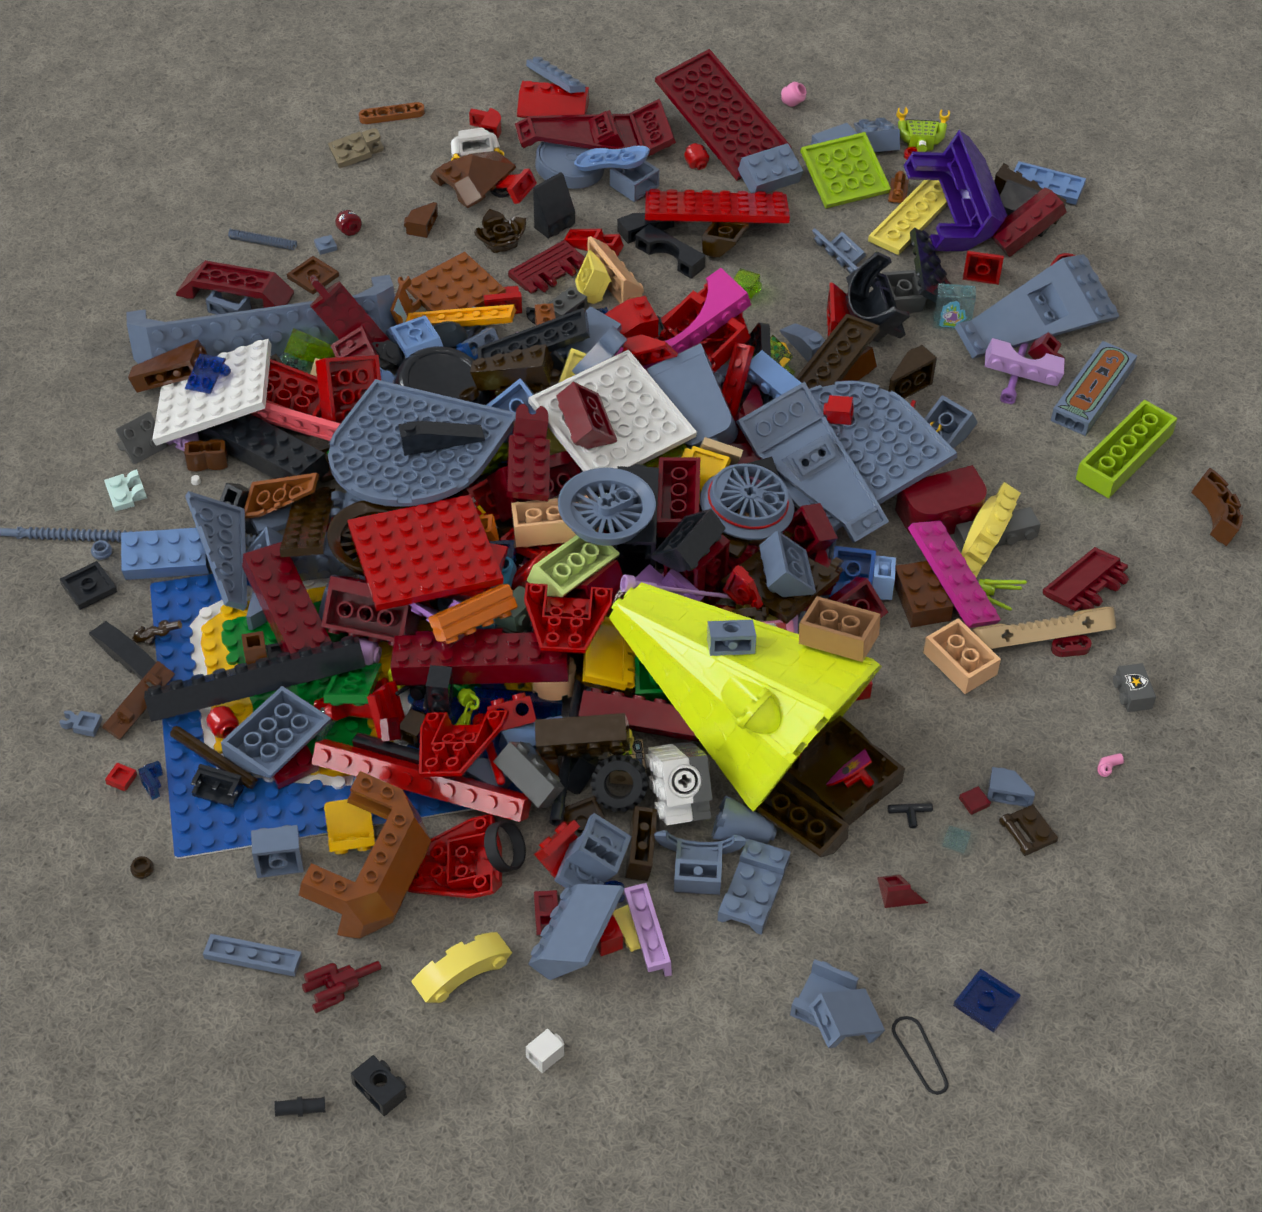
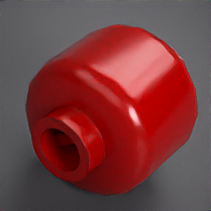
M693 143L689 145L684 153V158L691 169H704L710 160L705 147L701 144Z
M227 706L213 708L206 719L207 726L217 738L225 739L239 726L238 718L232 709Z

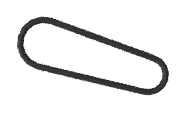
M899 1017L892 1024L893 1036L925 1088L932 1094H943L948 1089L949 1083L922 1025L913 1017ZM908 1019L918 1025L945 1082V1087L941 1091H934L928 1086L897 1036L895 1028L899 1021Z

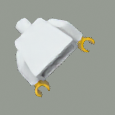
M484 128L461 130L458 136L451 141L453 157L451 160L460 158V155L464 156L497 151L501 155H505L500 150L496 135Z

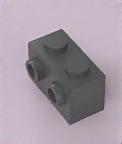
M572 287L547 303H553L555 318L582 308L587 310V296Z

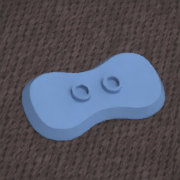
M632 146L622 149H590L581 153L574 161V165L582 171L602 168H635L646 161L650 149L646 146Z

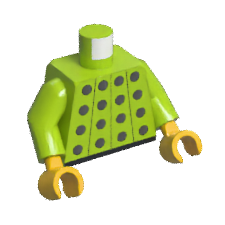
M905 107L904 114L899 111L900 108H898L896 116L900 119L898 121L900 138L907 143L908 147H916L918 152L932 151L934 145H938L945 138L946 122L950 118L949 110L947 116H943L942 110H940L939 119L941 123H939V121L906 119L905 121L908 109Z

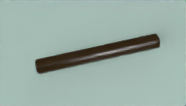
M174 726L170 732L171 737L220 770L241 775L245 787L250 789L255 787L258 782L257 778L181 727Z

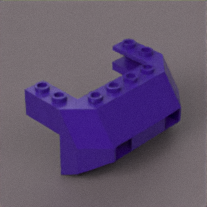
M958 130L943 153L912 152L903 165L910 180H939L955 223H939L936 230L938 234L930 235L935 251H967L991 238L1006 218V211L986 159L971 138L961 130Z

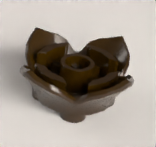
M489 209L483 216L482 228H476L474 234L491 252L508 251L518 246V241L526 229V218L514 217L508 221L502 213Z

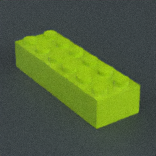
M1143 400L1079 463L1076 480L1109 499L1173 435L1177 417Z

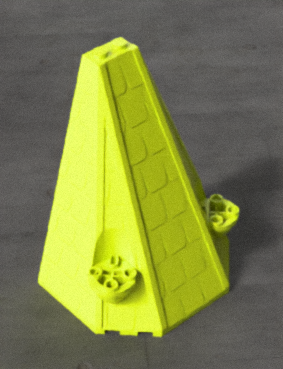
M642 582L635 589L631 587L625 593L623 600L619 598L611 607L613 611L609 616V619L621 636L626 640L638 659L752 811H755L767 798L816 734L828 722L831 723L840 715L843 717L882 668L872 658L866 657L861 662L799 644V634ZM753 620L756 632L755 654L710 656L707 643L708 621Z

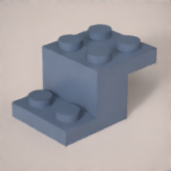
M593 813L589 817L582 835L569 844L554 881L565 888H570L576 884L603 885L604 882L618 873L632 836Z

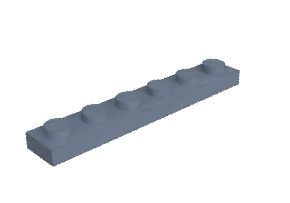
M542 57L527 59V67L567 92H585V85L579 82V79H574L572 75L566 74L564 70L551 65L550 62L543 60Z

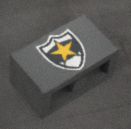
M1143 663L1118 666L1116 675L1113 676V684L1115 688L1119 689L1120 703L1125 705L1127 712L1152 709L1156 695Z

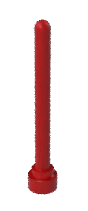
M480 713L475 715L472 720L473 725L482 724L486 714ZM492 741L486 748V752L497 784L503 785L505 783L503 771L493 762L497 758V753Z

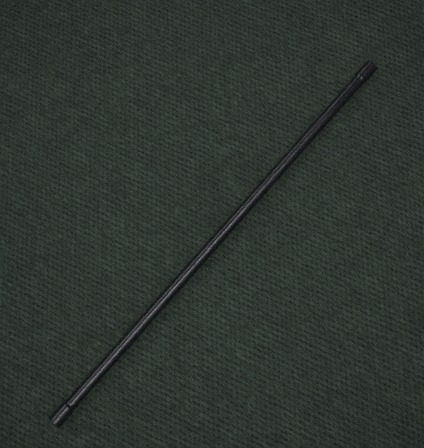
M584 653L579 654L576 673L583 672ZM575 679L569 717H579L580 705L585 685ZM567 755L561 757L558 775L564 789L554 800L551 808L549 823L554 826H559L564 819L565 800L573 759L568 758Z

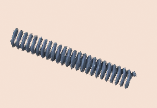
M231 228L228 232L229 238L233 240L238 239L249 243L254 242L294 250L297 246L296 240L291 241V239L275 238V236L269 235L264 236V234L248 233V231H237V229Z

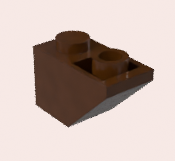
M263 631L241 635L247 665L256 663L255 661L260 658H268Z

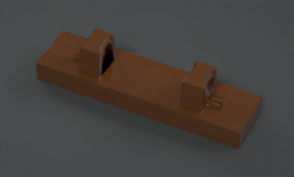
M157 661L103 724L102 728L118 740H121L147 709L144 693L150 686L146 683L150 682L152 685H160L161 687L166 686L173 679L175 673Z

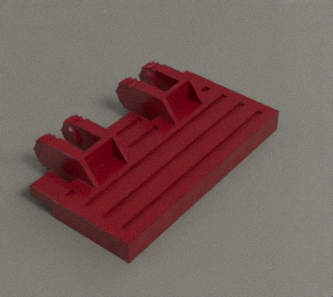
M563 240L509 270L508 277L531 294L536 292L537 289L546 292L549 289L548 285L555 287L557 285L556 280L566 275V272L571 276L576 275V269L580 270L585 257Z
M1094 547L1043 589V595L1074 611L1078 609H1093L1094 605L1098 607L1103 602L1102 597L1098 595L1102 589L1107 588L1116 592L1121 587L1120 583L1123 585L1128 583V575L1123 573L1128 569V565L1120 562V558Z

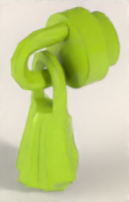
M464 688L458 693L457 698L459 703L466 708L455 725H470L473 710L479 708L480 700L475 695V692Z

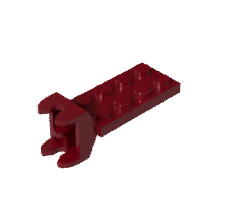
M525 404L517 407L512 435H509L506 497L548 502L550 440L546 439L548 411L543 406L536 409V414H530Z

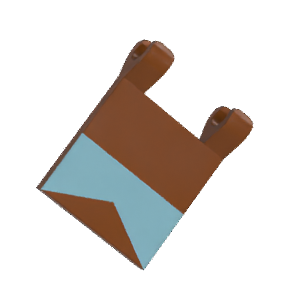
M409 276L404 281L402 277L398 278L399 287L390 309L397 325L404 323L408 313L416 312L422 305L419 298L413 303V300L409 299L406 289L412 283Z

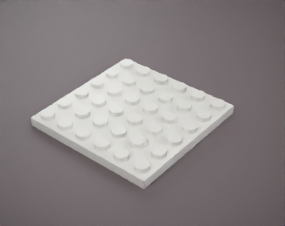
M269 339L258 340L245 347L240 346L234 351L223 352L211 359L206 358L198 377L161 386L152 439L157 446L265 409L272 345Z
M629 350L532 395L528 400V403L535 411L540 406L546 408L548 411V428L583 472L595 468L641 465L695 438L697 435V431ZM573 381L599 393L618 441L613 444L589 449L575 445L571 440L570 430L564 422L563 412L558 407L559 402L556 395Z

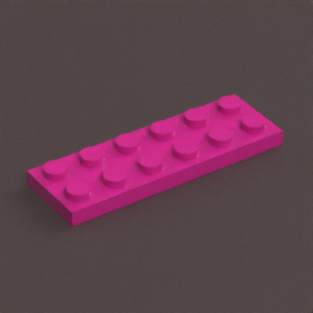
M942 522L912 523L908 527L910 533L968 628L997 624L1001 619L996 609L987 598L985 591L981 588L976 576L970 570L965 558L959 552Z

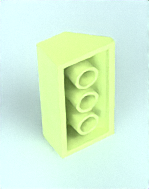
M576 535L533 565L527 581L534 584H548V596L563 597L617 558L620 553L613 546L592 544Z

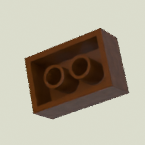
M928 561L895 566L894 586L911 628L951 621L953 603Z

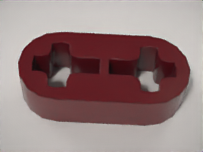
M1085 635L1055 638L1051 645V652L1057 657L1085 655L1089 653L1092 642Z

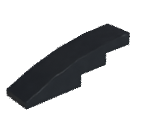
M107 621L89 632V635L116 662L119 661L130 673L134 672L140 680L144 678L156 663L133 640Z

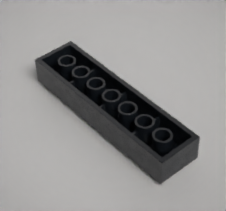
M247 414L197 432L199 438L204 441L224 440L228 454L273 479L318 473L319 480L329 472L324 452L252 414Z

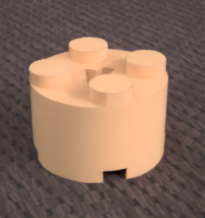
M570 657L569 682L532 683L533 693L537 692L539 698L551 701L562 700V696L568 695V698L571 697L576 673L574 659Z

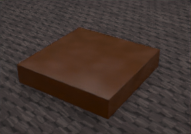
M312 256L287 273V279L313 295L317 291L310 282L312 275L316 276L326 286L339 277V272L315 256Z

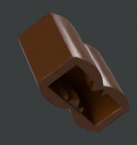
M215 439L206 442L190 441L185 443L184 454L189 471L197 472L206 469L222 470L228 468V455L224 440Z

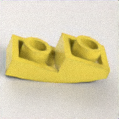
M628 905L614 910L612 915L615 916L623 934V941L631 952L641 949Z

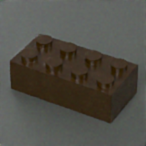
M625 713L535 720L536 748L540 756L545 757L546 760L558 759V756L566 755L568 758H578L580 754H589V756L595 757L602 756L606 752L621 755L625 754V751H630L629 723Z

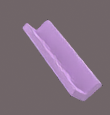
M647 883L625 888L624 894L648 972L663 969L665 977L671 976V960Z

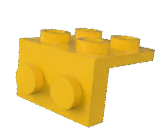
M348 799L330 801L324 805L329 852H335V854L348 853L349 849L356 848L358 851H367L375 844L372 814L347 803Z

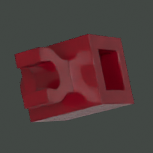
M1049 332L1035 340L1027 352L1034 360L1043 358L1046 353L1065 359L1063 355L1057 353L1062 344Z

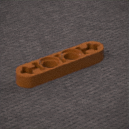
M420 102L363 109L359 112V121L362 124H374L418 118L425 114V107Z

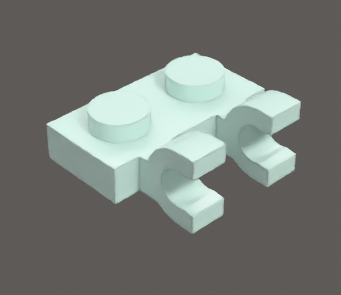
M137 469L131 471L127 477L121 474L104 480L115 512L134 507L135 501L147 498Z

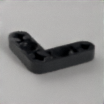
M759 322L749 334L751 338L745 344L755 347L752 357L761 350L771 357L770 325Z

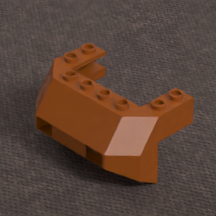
M359 771L350 789L351 794L347 803L386 819L364 866L354 882L311 863L301 882L299 896L342 914L337 935L359 939L393 923L431 843V839L418 811L404 791Z

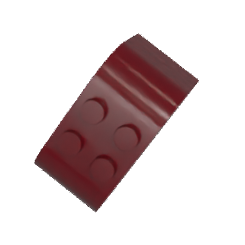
M971 465L924 477L897 494L895 511L910 535L912 534L908 527L912 523L941 521L946 527L948 534L952 535L955 533L957 524L975 519L985 503L987 488L975 467Z

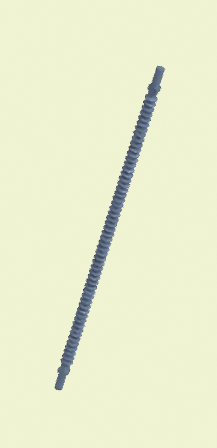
M17 527L16 529L0 528V536L16 537L17 539H22L23 537L32 539L34 537L37 540L40 537L41 540L44 538L50 540V538L62 540L64 538L67 541L70 538L71 541L74 539L76 541L80 539L82 541H85V539L91 541L93 539L94 542L99 539L106 542L117 540L118 543L121 541V533L127 532L126 530L123 532L120 530L117 532L115 530L111 532L106 530L104 532L102 529L99 532L97 529H94V531L88 529V531L76 529L74 531L73 528L70 531L67 528L64 530L62 528L58 530L56 528L52 530L47 528L45 530L44 527L40 530L38 527L35 529L29 527V529ZM248 534L245 537L247 547L257 538L256 535L251 537Z

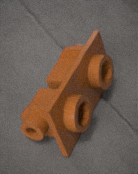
M898 171L895 174V178H891V191L889 192L888 202L902 203L907 198L909 180H906V174L903 171Z

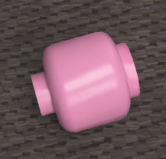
M798 82L790 83L781 91L782 102L789 107H795L806 98V88Z

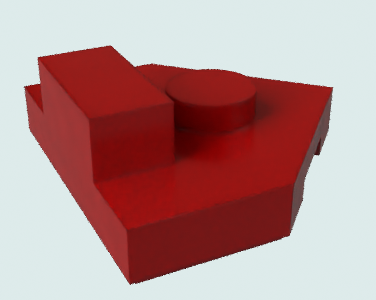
M737 565L732 570L723 591L736 604L743 606L749 604L751 607L759 609L763 602L754 579L748 575L749 572L742 566Z

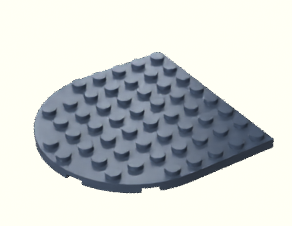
M375 379L334 432L330 440L328 453L330 469L335 480L342 488L364 501L383 506H416L436 502L458 493L481 475L512 431L516 413ZM413 421H432L481 425L485 441L404 456L398 424Z
M837 381L835 385L825 387L819 385L809 389L822 413L824 403H828L829 395L853 397L854 414L851 425L829 424L879 504L957 458V452L904 398L893 391L888 392L881 389L879 385L861 381ZM819 450V456L823 457L824 452L822 450ZM802 460V465L806 467L807 461ZM779 475L797 509L802 505L816 504ZM825 511L834 531L843 527L841 523Z

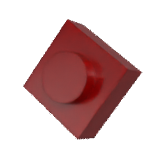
M116 763L105 778L107 785L126 792L137 777V772L135 769Z

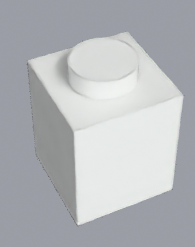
M546 1029L526 1046V1058L541 1073H544L564 1056V1041L558 1034H553L549 1029Z

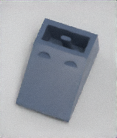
M876 118V121L860 119L859 122L854 123L857 133H866L874 152L900 150V129L886 120V118Z

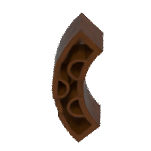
M1209 468L1191 493L1205 505L1210 513L1213 524L1210 535L1218 542L1227 546L1242 525L1241 504L1237 495L1232 494L1227 488L1229 484L1217 472Z

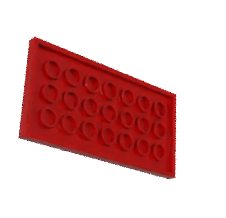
M650 189L646 191L645 220L748 223L790 222L787 195L783 194V192L766 194V192L757 191L754 194L747 191L730 193L727 190L717 193L711 190H703L702 192L685 190V192H677L675 189L667 191Z

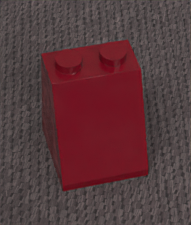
M612 560L563 597L590 599L591 587L613 588V602L623 577L618 560Z

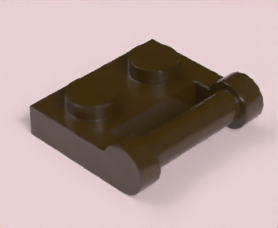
M1033 804L1012 814L1007 813L999 819L1002 827L1007 828L1021 847L1020 851L1024 856L1058 841L1057 835ZM1015 822H1018V824L1030 838L1032 843L1028 842L1025 839V837L1014 824Z

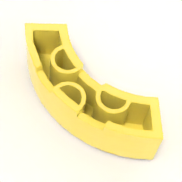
M498 932L477 935L474 938L475 941L465 945L463 942H460L446 950L445 953L447 955L438 962L434 963L432 960L411 981L426 1003H441L449 997L453 990L472 977L486 971L502 968L507 963V959L512 954V951Z

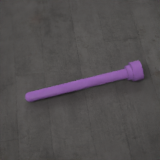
M1022 344L1019 347L1018 354L1022 357H1025L1028 344ZM1011 374L1008 387L1001 393V402L1007 404L1015 403L1017 397L1015 387L1019 376Z

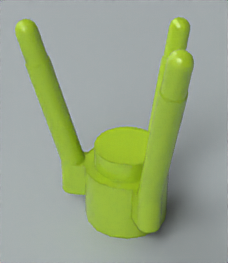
M979 580V584L985 591L989 601L1009 611L1012 610L1011 607L990 598V595L994 596L996 588L1021 590V586L1014 585L1027 583L1026 580Z

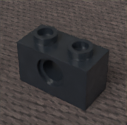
M430 665L426 682L428 713L447 712L450 715L454 698L452 667Z
M374 1055L350 1073L352 1084L383 1116L387 1115L407 1098V1086L403 1079L399 1076L395 1077L391 1073L388 1064L384 1060L379 1061ZM380 1082L386 1083L384 1086L381 1087L375 1086Z

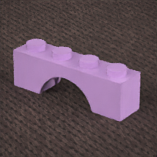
M992 338L985 354V367L1044 384L1058 386L1064 375V358L1046 353L1041 359H1027L1019 355L1012 348L1011 343Z

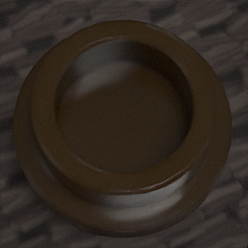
M145 856L135 858L130 866L131 874L138 879L150 876L154 870L153 862Z

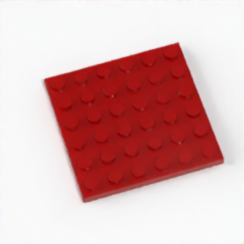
M471 495L347 520L376 611L504 584L503 575Z

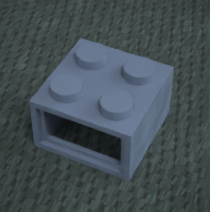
M647 161L638 167L630 169L610 168V186L635 202L645 196L646 191L659 187L660 170Z

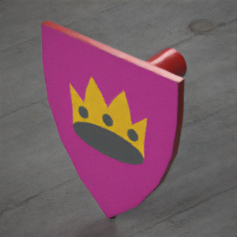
M864 749L834 774L826 786H832L843 781L849 788L860 779L867 787L872 786L874 781L864 769L872 763L867 751Z

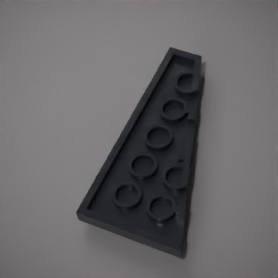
M913 228L910 231L911 244L915 247L913 254L916 256L914 259L916 275L920 278L917 281L918 286L921 287L919 294L941 306L958 301V297L952 290L953 286L946 277L947 273L940 264L941 260L935 253V247L929 240V234L924 230L921 231Z

